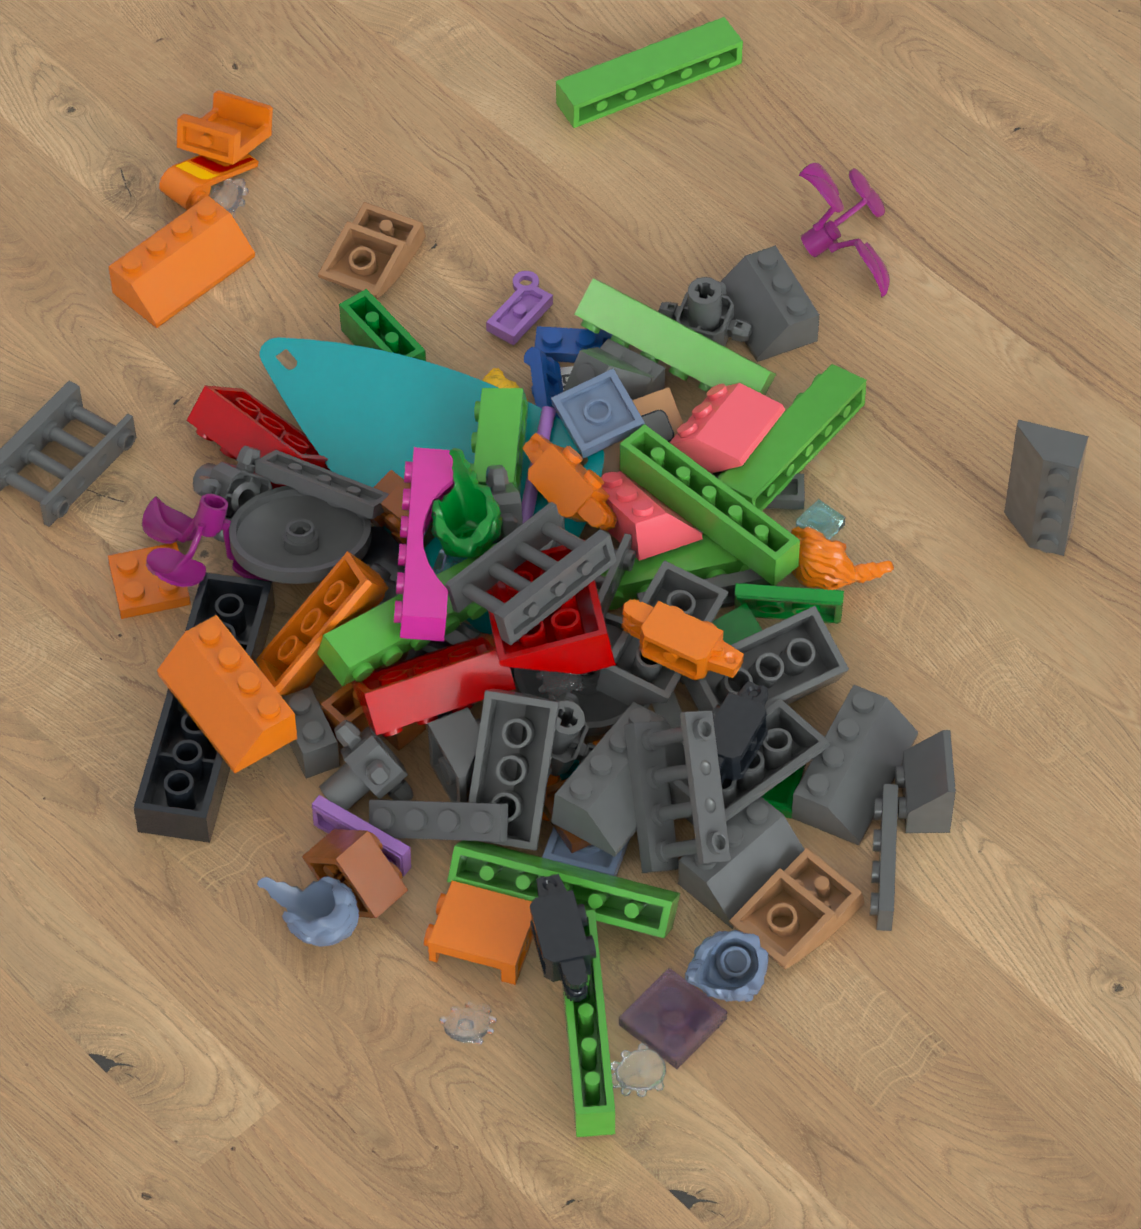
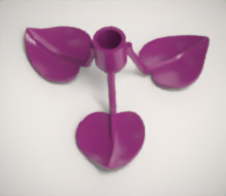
M819 163L809 164L800 172L799 176L808 180L831 207L817 223L812 225L813 228L801 235L804 247L810 255L817 257L828 249L833 253L841 248L855 246L873 274L882 298L887 294L890 276L886 265L868 242L864 244L859 238L840 243L837 240L841 237L837 226L866 204L876 217L884 215L885 207L881 198L870 187L867 179L856 168H853L849 171V178L862 199L834 222L830 220L826 223L834 212L840 213L843 211L844 206L839 197V190L826 169Z
M215 494L203 495L193 519L167 506L157 496L146 507L142 518V528L150 538L165 544H171L177 540L182 543L192 541L186 555L171 548H157L148 554L146 559L148 570L164 582L180 587L199 584L206 575V566L192 558L202 536L214 537L221 530H223L226 556L228 559L233 560L232 569L243 578L270 581L250 573L234 558L229 539L231 521L225 519L228 502L223 497Z

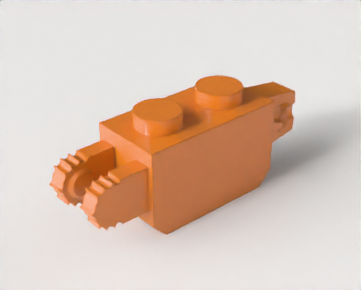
M535 433L522 447L532 463V466L528 469V480L549 503L553 502L556 504L558 513L564 516V518H569L576 522H588L592 527L601 528L604 531L615 528L616 521L618 520L615 513L612 512L613 510L606 503L610 495L602 488L604 481L590 469L586 470L580 462L583 459L570 446L565 448L557 446L543 435Z
M630 599L623 603L622 615L624 616L621 628H623V631L630 633L631 636L640 639L639 648L643 657L692 680L705 678L709 671L733 678L742 666L744 654L724 642V631L718 629L713 623L701 621L686 614L676 606H669L660 601L654 607L635 599Z

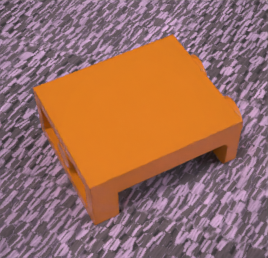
M218 90L213 94L212 110L202 118L183 114L177 118V148L234 165L272 135L273 108L267 104Z
M451 881L447 894L441 893L438 899L435 925L429 924L425 933L424 946L428 947L429 961L437 963L441 953L501 969V981L516 985L533 940L530 921L532 920L530 904L532 901Z

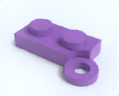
M521 271L515 274L513 277L514 294L486 322L488 332L513 346L553 305V295L539 288V278L531 271ZM523 280H528L532 282L530 285L527 286L520 284V282Z

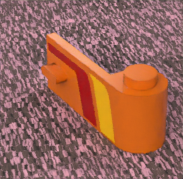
M247 154L232 165L198 155L168 168L161 177L159 189L187 211L206 196H209L212 185L258 167L259 161Z

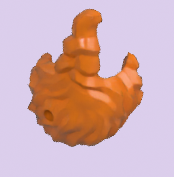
M798 526L791 530V533L800 539L799 566L792 571V574L803 586L813 589L835 590L855 582L864 583L875 578H881L884 573L894 570L891 561L870 562L854 566L845 553L847 548L845 543L826 539L823 533L810 527L802 529Z

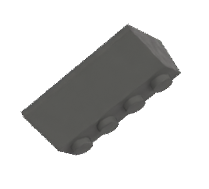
M1018 419L1004 513L1030 548L1064 556L1074 525L1089 436Z
M664 560L640 602L654 607L660 601L669 606H676L686 614L701 621L712 623L728 596V591ZM622 631L612 649L616 665L601 669L596 690L627 705H631L633 702L639 705L667 703L682 674L643 657L639 648L640 639L631 636L626 631Z
M856 685L852 686L825 735V738L830 741V746L812 759L793 794L792 819L860 845L874 819L875 798H882L884 784L893 783L895 779V766H902L903 751L912 747L918 736V731L887 697Z
M494 688L485 690L469 802L508 804L507 841L483 842L537 850L560 702L530 694Z
M781 699L766 708L768 734L744 777L734 781L725 778L722 783L726 821L830 746V741ZM688 779L669 782L671 804L691 801ZM693 816L685 817L694 826Z
M633 702L555 793L552 823L615 857L637 831L624 725L636 722L661 721L662 730L671 729L666 719ZM682 742L664 745L667 767L686 764Z

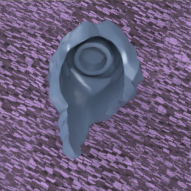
M269 877L261 878L257 883L259 888H264L268 891L270 898L275 899L282 907L286 908L287 912L284 911L282 918L287 923L289 931L306 944L318 947L337 944L349 938L357 926L359 920V910L356 906L357 900L352 889L340 883L337 879L322 877L319 881H313L303 891L297 886H290L284 881L276 882Z
M738 930L718 931L713 936L705 938L702 944L695 948L694 957L685 973V979L688 983L700 988L708 997L712 996L726 1002L735 1000L738 1002H749L753 1000L754 995L759 993L764 984V976L768 968V952L760 947L759 936L755 934L743 933Z

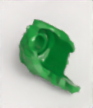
M453 448L450 450L449 455L453 458L452 470L454 472L455 486L449 494L444 495L442 501L439 499L434 500L431 514L433 519L431 532L440 541L445 555L470 559L484 554L493 545L494 540L499 538L503 518L500 516L499 504L494 499L490 487L478 483L477 474L471 470V464L465 459L463 451Z

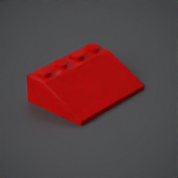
M561 545L542 550L541 552L559 562L572 550ZM527 560L513 570V572L530 582H533L546 572ZM595 580L512 645L501 639L495 616L488 611L498 660L502 667L584 674L616 665ZM501 581L486 591L504 603L519 593Z

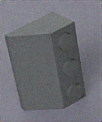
M776 245L744 256L721 280V282L726 284V296H729L734 304V320L741 319L752 325L750 338L744 342L757 362L818 341L820 314Z
M759 797L726 821L731 861L698 864L697 854L683 856L679 860L678 885L731 929L734 927L730 925L729 920L779 868L784 871L805 850L785 816L762 797Z

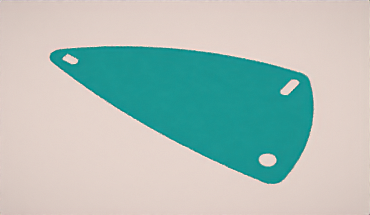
M277 337L266 341L261 346L259 354L264 367L299 426L318 454L328 459L325 464L330 471L370 487H374L390 470L404 479L405 461L413 462L414 447L442 450L458 448L463 451L465 459L469 463H474L475 453H472L471 436L473 432L478 430V422L475 421L474 416L475 402L481 401L482 388H498L482 380L434 363L392 352L337 342ZM287 349L297 360V366L291 370L286 369L276 356ZM528 402L525 443L537 433L542 408ZM555 416L549 441L563 448L570 446L579 453L561 419ZM603 449L588 456V462L583 466L586 470L590 469L595 472L600 478L604 464ZM525 452L520 488L521 503L531 462ZM539 491L533 516L549 504ZM565 518V530L579 538L586 522H576ZM383 526V528L391 535L392 532L385 526ZM436 537L424 548L428 563L435 575L467 559L445 555L442 545ZM488 610L475 620L467 619L478 631L493 634Z

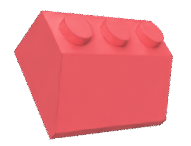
M741 383L728 386L718 384L707 391L705 400L692 410V416L688 421L678 427L677 434L670 443L710 473L740 467L784 413L785 408L783 404Z
M619 471L608 472L601 476V479L604 481L602 488L610 495L606 503L613 510L612 512L615 513L618 520L616 521L615 528L609 529L608 532L620 543L625 533L632 535V550L636 551V558L639 561L703 539L702 533L695 526L626 474Z

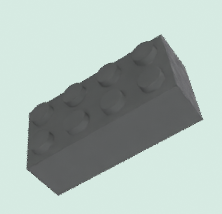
M813 606L732 644V647L744 654L742 666L733 678L709 671L705 678L699 680H692L684 675L681 678L699 711L713 712L717 704L722 705L729 692L737 695L747 681L768 688L766 709L779 699L788 705L833 684L849 668L816 606Z

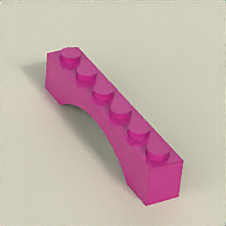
M414 447L413 462L405 461L404 483H411V488L403 489L402 510H409V516H401L400 538H407V544H399L398 566H405L404 573L397 572L396 594H402L403 600L395 601L394 623H401L400 638L444 642L448 589L437 578L428 563L423 547V538L430 523L433 521L431 514L434 500L439 499L442 501L444 495L449 494L454 488L453 458L449 455L450 450Z

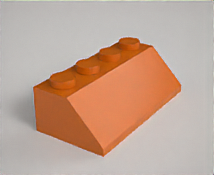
M206 196L108 266L112 293L158 328L253 259L255 251L231 213L211 197Z
M347 551L255 661L262 673L280 695H289L303 690L313 683L316 673L325 664L317 654L324 634L371 610L372 607H376L381 603L385 592L388 590V586L380 574Z
M217 615L185 631L157 669L159 677L234 773L298 739L295 713Z

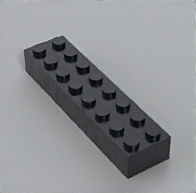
M206 572L204 579L198 585L185 631L217 615L258 666L255 660L263 652L275 610L272 581ZM169 688L133 807L137 831L210 843L231 768Z

